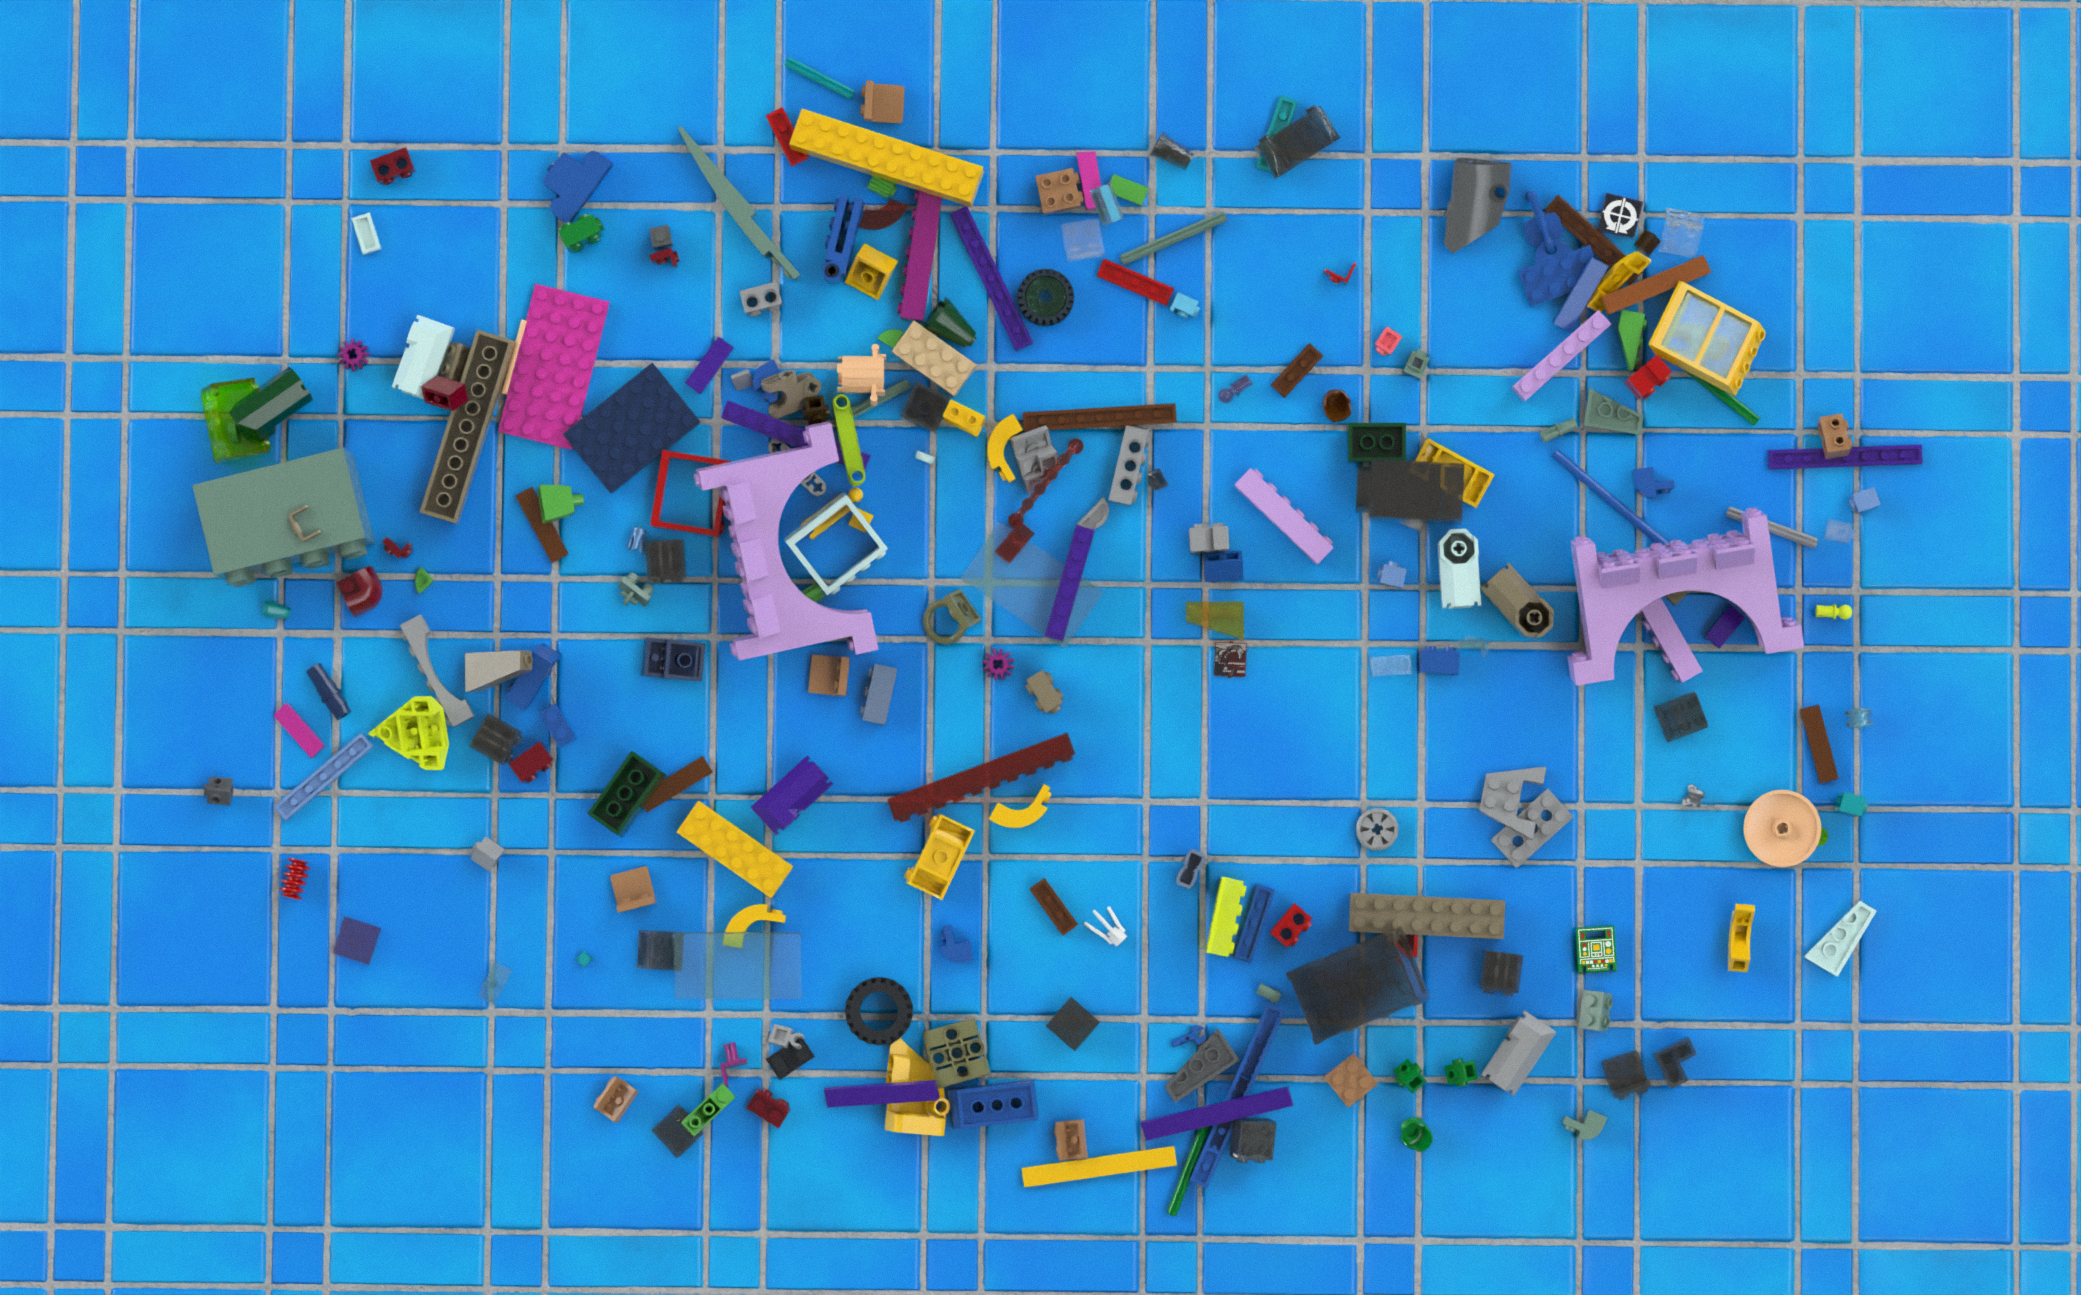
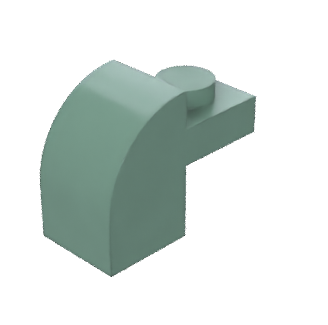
M1588 1109L1582 1123L1567 1116L1563 1117L1561 1123L1565 1124V1129L1574 1133L1576 1129L1579 1130L1576 1138L1589 1140L1600 1134L1607 1117Z

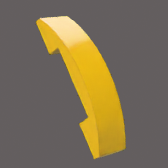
M1638 251L1622 258L1602 277L1586 306L1596 312L1598 310L1602 312L1604 306L1600 298L1617 291L1634 272L1639 275L1652 262L1651 259Z

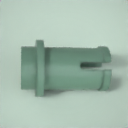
M1263 983L1260 984L1256 994L1270 1000L1272 1004L1273 1002L1277 1004L1282 995L1278 989L1276 991Z

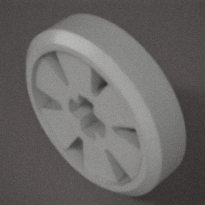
M1373 808L1367 810L1359 817L1356 824V835L1364 847L1376 851L1383 850L1395 842L1398 835V823L1389 811ZM1374 824L1382 826L1379 835H1376V832H1372Z

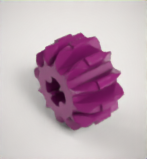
M351 339V345L344 341L345 349L339 346L338 349L343 353L337 354V357L343 358L339 361V364H345L344 369L348 370L351 367L352 371L356 372L357 365L362 370L363 366L361 363H369L364 359V357H370V353L365 352L368 347L366 345L362 346L363 342L361 340L356 344L355 339ZM356 351L357 358L353 357V360H351L352 357L349 354Z
M1000 648L999 655H996V650L992 649L994 656L992 657L986 653V657L990 660L982 661L983 664L989 665L984 667L983 671L991 670L987 677H991L994 673V681H997L998 675H1001V679L1005 680L1003 673L1011 676L1007 669L1015 668L1013 665H1008V663L1014 661V658L1007 660L1006 658L1010 655L1009 652L1002 656L1003 649ZM995 660L998 662L1002 660L1004 667L1002 669H994L993 666L995 664L993 663Z

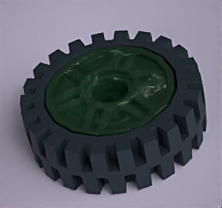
M1053 269L1036 270L1027 275L1022 281L1018 290V305L1022 314L1036 325L1052 326L1058 324L1072 310L1074 303L1072 285L1058 271ZM1043 293H1049L1051 300L1043 302L1040 296Z

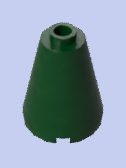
M944 297V302L941 300L929 314V322L925 321L923 323V327L928 331L964 348L967 345L970 347L977 339L974 329L947 297Z

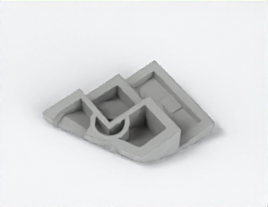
M1046 425L1010 438L1016 463L1027 494H1031L1033 492L1032 489L1037 484L1043 483L1048 479L1049 475L1060 468L1057 451L1051 444L1049 430Z

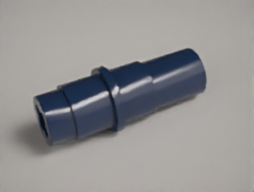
M321 663L314 665L306 671L322 698L321 702L326 704L336 720H340L351 713V709L347 705L348 703L341 694L342 690L337 688Z

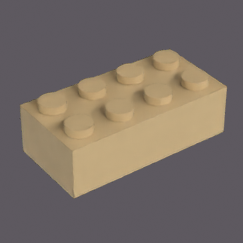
M916 321L911 323L891 351L894 356L954 398L976 368L975 363Z

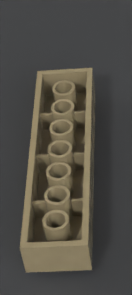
M1350 893L1348 931L1504 939L1505 900Z

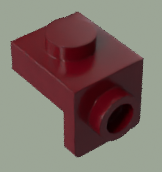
M389 537L382 541L385 545L383 549L390 556L394 554L400 560L402 558L406 559L413 552L411 549L414 546L411 543H408L401 550Z

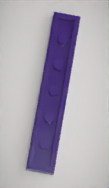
M936 1080L825 1087L824 1089L827 1108L937 1101L939 1099Z

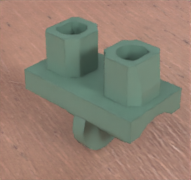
M633 572L627 577L623 576L618 585L623 590L620 594L625 598L623 604L627 606L631 602L636 606L639 602L646 607L651 599L654 588L647 583L642 589L636 586L640 578Z

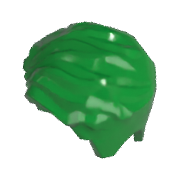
M1411 1117L1401 1123L1400 1140L1403 1145L1418 1152L1425 1151L1430 1147V1144L1433 1142V1136L1423 1119Z

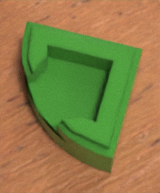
M895 329L887 330L880 334L877 339L894 349L904 332Z
M234 422L228 423V430L232 433V443L239 444L240 432Z
M422 567L417 571L415 577V587L419 594L434 583V580Z

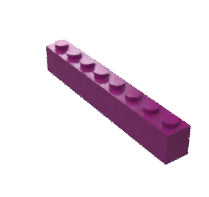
M916 190L915 201H918L917 209L913 208L912 220H915L914 228L910 227L909 239H912L911 246H907L906 257L909 258V263L904 265L903 276L906 277V282L901 285L900 295H903V302H899L897 314H901L900 318L903 320L924 322L942 198Z

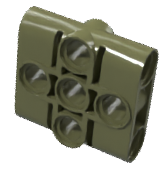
M975 1018L922 1033L929 1063L932 1067L938 1089L991 1074L984 1051V1044L981 1040ZM948 1030H953L956 1033L954 1040L947 1038L946 1032ZM977 1036V1038L963 1042V1040ZM972 1043L979 1045L980 1050L978 1053H973L970 1050ZM944 1046L943 1048L930 1051V1049ZM952 1049H959L961 1057L954 1058L951 1053ZM934 1054H940L943 1057L942 1063L937 1064L934 1062ZM982 1055H983V1058H979V1059H975V1060L969 1061V1059L976 1058V1057H979V1056H982ZM950 1065V1067H947V1068H944V1069H941V1070H937V1071L935 1070V1069H937V1068H941V1067ZM959 1067L966 1069L967 1074L965 1077H960L957 1074Z

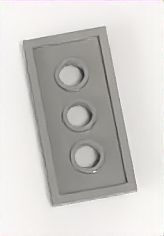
M1547 788L1517 815L1518 819L1536 822L1537 832L1534 833L1533 840H1529L1526 836L1505 826L1491 841L1512 865L1518 868L1568 823L1573 816ZM1548 810L1551 812L1552 816L1549 821L1542 820V811ZM1515 836H1520L1523 839V844L1520 847H1516L1512 843Z

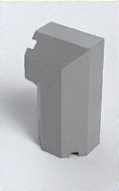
M1525 1010L1521 1012L1524 1016L1521 1018L1517 1017L1505 1036L1508 1037V1040L1503 1039L1481 1072L1482 1076L1488 1075L1486 1079L1504 1091L1508 1092L1511 1090L1509 1094L1512 1096L1516 1094L1556 1034V1031Z

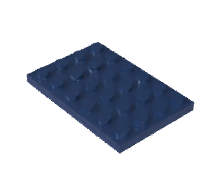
M652 362L563 433V436L610 494H612L661 455L662 450H667L701 422Z

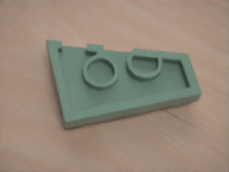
M1589 388L1583 423L1584 427L1641 435L1643 415Z

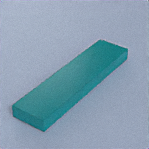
M1280 95L1255 168L1274 173L1298 101Z

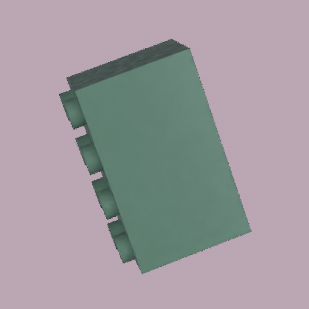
M345 448L192 485L213 573L215 576L226 580L227 585H233L234 588L255 583L254 573L264 571L265 576L270 575V578L292 574L291 564L301 562L302 566H307L308 569L330 564L329 555L338 552L340 557H345V560L362 557L368 554L366 545L375 543L354 455ZM308 505L309 508L293 517L303 531L304 538L318 530H321L322 533L307 541H302L298 535H295L290 526L292 523L289 519V514Z

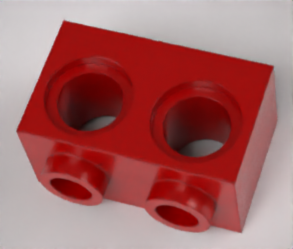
M1294 903L1269 933L1285 947L1289 945L1293 947L1300 939L1298 934L1302 930L1306 932L1312 925L1310 922L1312 917ZM1295 914L1303 916L1304 921L1302 924L1296 925L1293 922ZM1284 928L1291 931V937L1287 940L1283 939L1280 935L1281 930Z

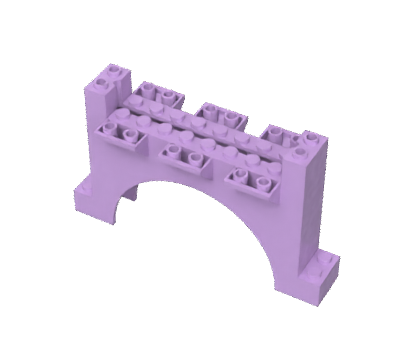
M830 422L805 426L806 431H803L805 443L809 444L807 446L696 469L697 474H694L695 484L700 489L708 490L719 487L720 497L726 504V506H723L724 516L731 521V526H728L730 537L734 541V543H731L733 555L738 560V562H735L736 572L743 578V582L740 583L742 594L746 598L743 600V606L750 617L747 618L748 629L753 633L732 638L733 643L730 644L731 654L733 657L736 656L739 661L848 637L846 638L848 649L856 655L879 650L871 612H868L867 609L853 611L837 610L809 599L797 589L789 578L779 553V522L789 496L811 473L821 467L839 461Z
M1756 507L1747 508L1746 512H1742L1741 519L1744 535L1740 532L1738 533L1737 530L1726 532L1727 535L1709 534L1707 535L1708 538L1694 540L1692 544L1688 545L1685 542H1681V540H1672L1667 545L1654 543L1649 548L1635 550L1634 554H1630L1624 551V549L1614 550L1613 554L1607 555L1605 552L1596 553L1595 543L1590 538H1586V536L1575 537V540L1570 541L1586 649L1585 654L1579 651L1572 653V656H1567L1570 679L1577 686L1613 680L1616 648L1628 623L1642 608L1652 601L1680 591L1710 592L1737 604L1749 618L1755 630L1759 648L1764 647L1766 654L1804 648L1801 625L1791 617L1781 618L1767 515L1761 510H1757Z

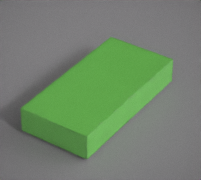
M1113 174L1109 184L1112 195L1139 206L1143 205L1149 190L1148 187Z

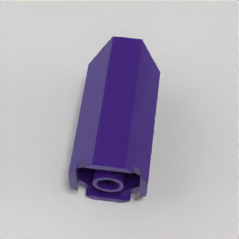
M808 755L751 806L752 810L776 836L780 834L778 832L779 829L784 831L800 816L798 814L799 811L803 813L834 785L832 781L827 783L829 778L813 761L808 762L811 759Z

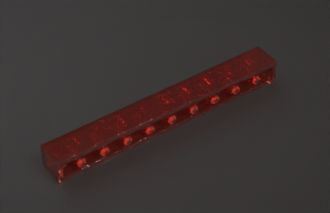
M1068 733L891 797L887 801L894 820H899L900 823L911 820L910 816L916 813L919 817L929 813L928 809L935 807L938 810L946 807V802L953 800L954 803L965 800V795L971 794L972 797L983 793L982 789L989 787L990 790L1001 786L1000 782L1007 780L1008 783L1019 780V775L1025 774L1027 777L1037 773L1036 769L1043 767L1044 770L1055 766L1054 762L1060 760L1062 763L1071 761L1075 752Z

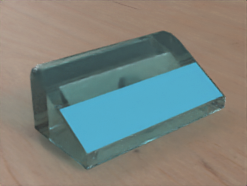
M1111 183L1090 191L1103 226L1124 219Z

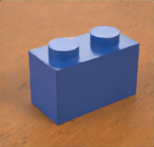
M1242 550L1203 553L1205 582L1216 583L1219 581L1235 582L1243 580Z
M1425 646V649L1420 650L1419 673L1459 675L1460 651H1456V648L1444 647V650H1436V646Z
M557 704L539 713L558 747H562L577 738Z

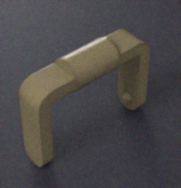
M308 505L289 514V519L292 523L290 526L295 535H298L302 541H307L322 533L321 530H318L304 538L303 531L298 522L295 521L293 516L309 508Z

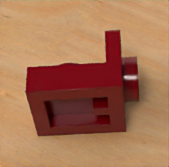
M671 247L649 255L652 263H657V265L665 264L668 262L667 259L671 258L674 268H677V262H680L677 251L673 252Z

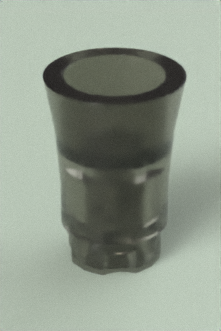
M1162 132L1150 156L1162 159L1186 170L1194 153L1187 151V148L1181 146Z

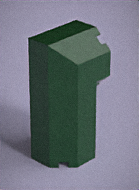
M287 367L235 403L229 412L236 427L246 441L253 439L257 442H263L275 433V426L313 400L308 389H305L304 383L292 368Z

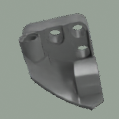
M1464 157L1457 158L1454 161L1451 200L1448 203L1444 246L1452 254L1499 225L1507 197L1511 191L1512 163ZM1497 187H1501L1505 190L1504 196H1500L1497 194Z

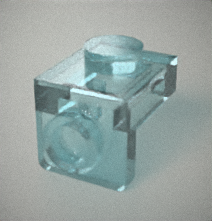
M1475 635L1463 636L1464 640L1459 641L1460 649L1479 647L1480 658H1485V653H1489L1488 643L1484 642V638L1475 639Z

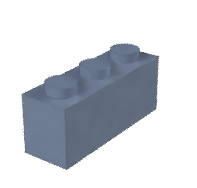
M875 664L874 668L870 667L868 678L871 679L870 686H866L864 693L867 701L866 705H862L860 711L863 721L886 726L898 671L897 668Z

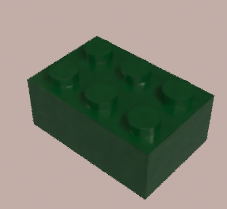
M1406 423L1347 424V463L1406 462Z

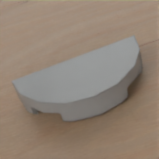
M1104 497L1076 525L1092 530L1102 526L1107 520L1109 513L1108 503Z

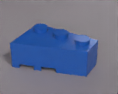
M542 643L532 651V670L517 676L515 683H510L506 690L508 695L505 699L525 711L534 701L545 679L553 671L551 669L555 662L560 660L562 655Z

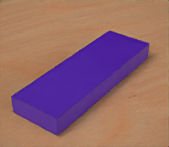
M718 336L685 384L699 394H702L734 347Z

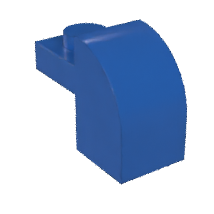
M774 359L761 365L754 373L753 386L756 392L762 389L761 382L763 379L780 373ZM765 390L761 392L765 402L769 401L771 404H774L778 401L774 392L769 393Z
M1653 467L1632 470L1633 484L1636 491L1647 499L1657 498L1656 491H1659V494H1667L1675 488L1674 480L1655 482Z
M943 926L944 930L940 932L942 941L947 942V946L940 947L942 954L952 962L974 960L970 941L955 944L952 926Z

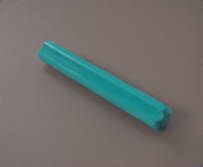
M791 57L786 59L785 67L847 99L853 97L854 90Z

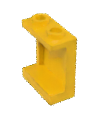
M950 400L943 414L944 422L975 437H978L986 421L984 415L953 400Z

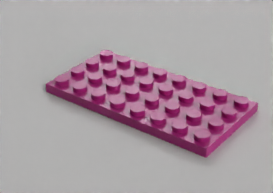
M535 284L526 318L527 323L518 350L498 432L573 450L572 445L563 436V433L581 420L610 302Z

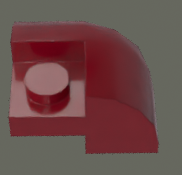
M373 566L358 570L352 575L336 582L354 617L372 610L382 598V584Z

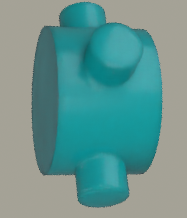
M582 951V954L576 958V962L579 961L583 968H586L587 964L593 961V957L586 954V951Z

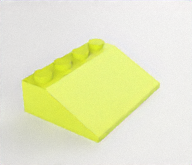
M1220 877L1205 950L1206 953L1228 957L1229 953L1233 954L1235 943L1232 942V937L1237 935L1239 924L1235 923L1236 917L1241 916L1243 906L1239 904L1240 897H1244L1246 892V886H1243L1244 881Z

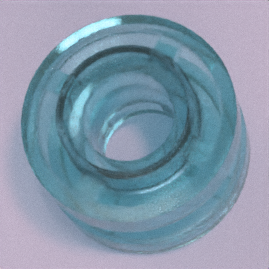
M1866 707L1846 711L1845 717L1849 718V721L1846 722V727L1862 728L1872 725L1873 719L1869 718V715L1872 714V709H1867Z

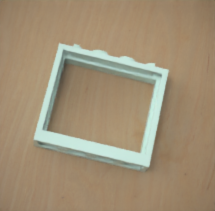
M845 492L784 538L785 542L826 595H833L838 592L840 585L844 582L849 583L852 581L858 571H865L871 566V561L875 558L877 560L882 558L888 549ZM847 504L879 547L827 586L795 543Z

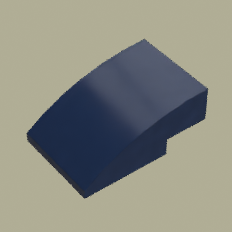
M645 638L641 676L702 681L705 643Z

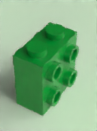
M586 213L578 217L579 221L574 223L567 222L560 226L561 229L558 232L569 253L572 251L577 253L584 249L583 246L589 243L593 245L601 241V237L604 236L602 231L605 229L599 217L595 218L593 214L589 215Z

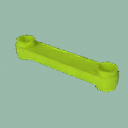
M839 394L834 397L832 408L847 479L852 486H860L864 483L866 477L851 405L846 395ZM836 400H843L845 407H839L836 404ZM852 474H859L861 481H854Z

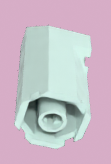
M417 315L416 319L418 322L414 321L406 341L410 345L409 348L405 347L392 388L400 389L403 393L424 399L421 386L436 375L439 376L446 357V350L450 345L455 328Z
M1450 529L1437 544L1442 609L1447 608V605H1449V609L1469 608L1474 603H1476V607L1481 606L1478 539L1470 534L1467 529Z

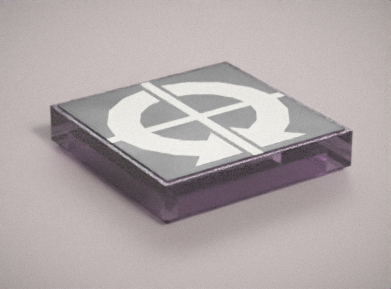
M1606 193L1597 229L1601 232L1634 239L1643 201Z

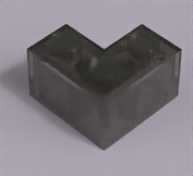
M1684 1037L1651 1053L1668 1088L1672 1089L1688 1081L1680 1063L1697 1055L1689 1037Z

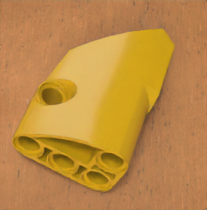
M901 1038L890 1044L886 1083L935 1080L931 1065L912 1050ZM944 1088L938 1089L939 1099L937 1101L887 1104L884 1130L944 1136L946 1114L950 1110V1104L945 1099ZM940 1101L941 1108L937 1111L936 1104Z

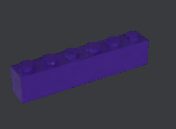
M1076 525L1045 632L1046 638L1060 642L1064 641L1095 530Z

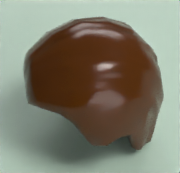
M1333 389L1324 395L1322 409L1327 419L1332 422H1339L1350 416L1352 412L1350 398L1345 391Z

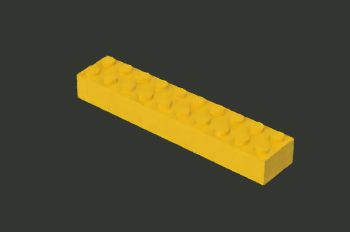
M801 109L789 143L791 150L971 208L984 174L983 166L805 109Z

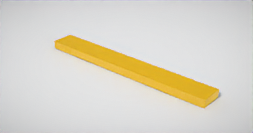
M1174 1146L1024 1167L1022 1168L1024 1187L1175 1166L1177 1162Z

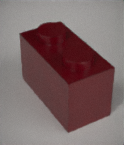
M436 375L421 386L424 402L440 408L454 411L468 401L465 384Z
M539 741L511 761L509 765L522 783H530L537 778L536 774L541 770L545 772L553 766L551 763L555 760L543 743Z

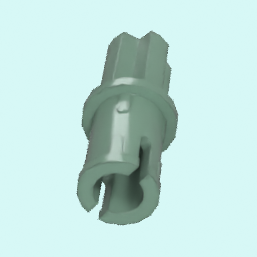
M1574 418L1560 424L1555 423V426L1541 431L1540 438L1543 442H1547L1559 436L1563 437V434L1578 429V425Z

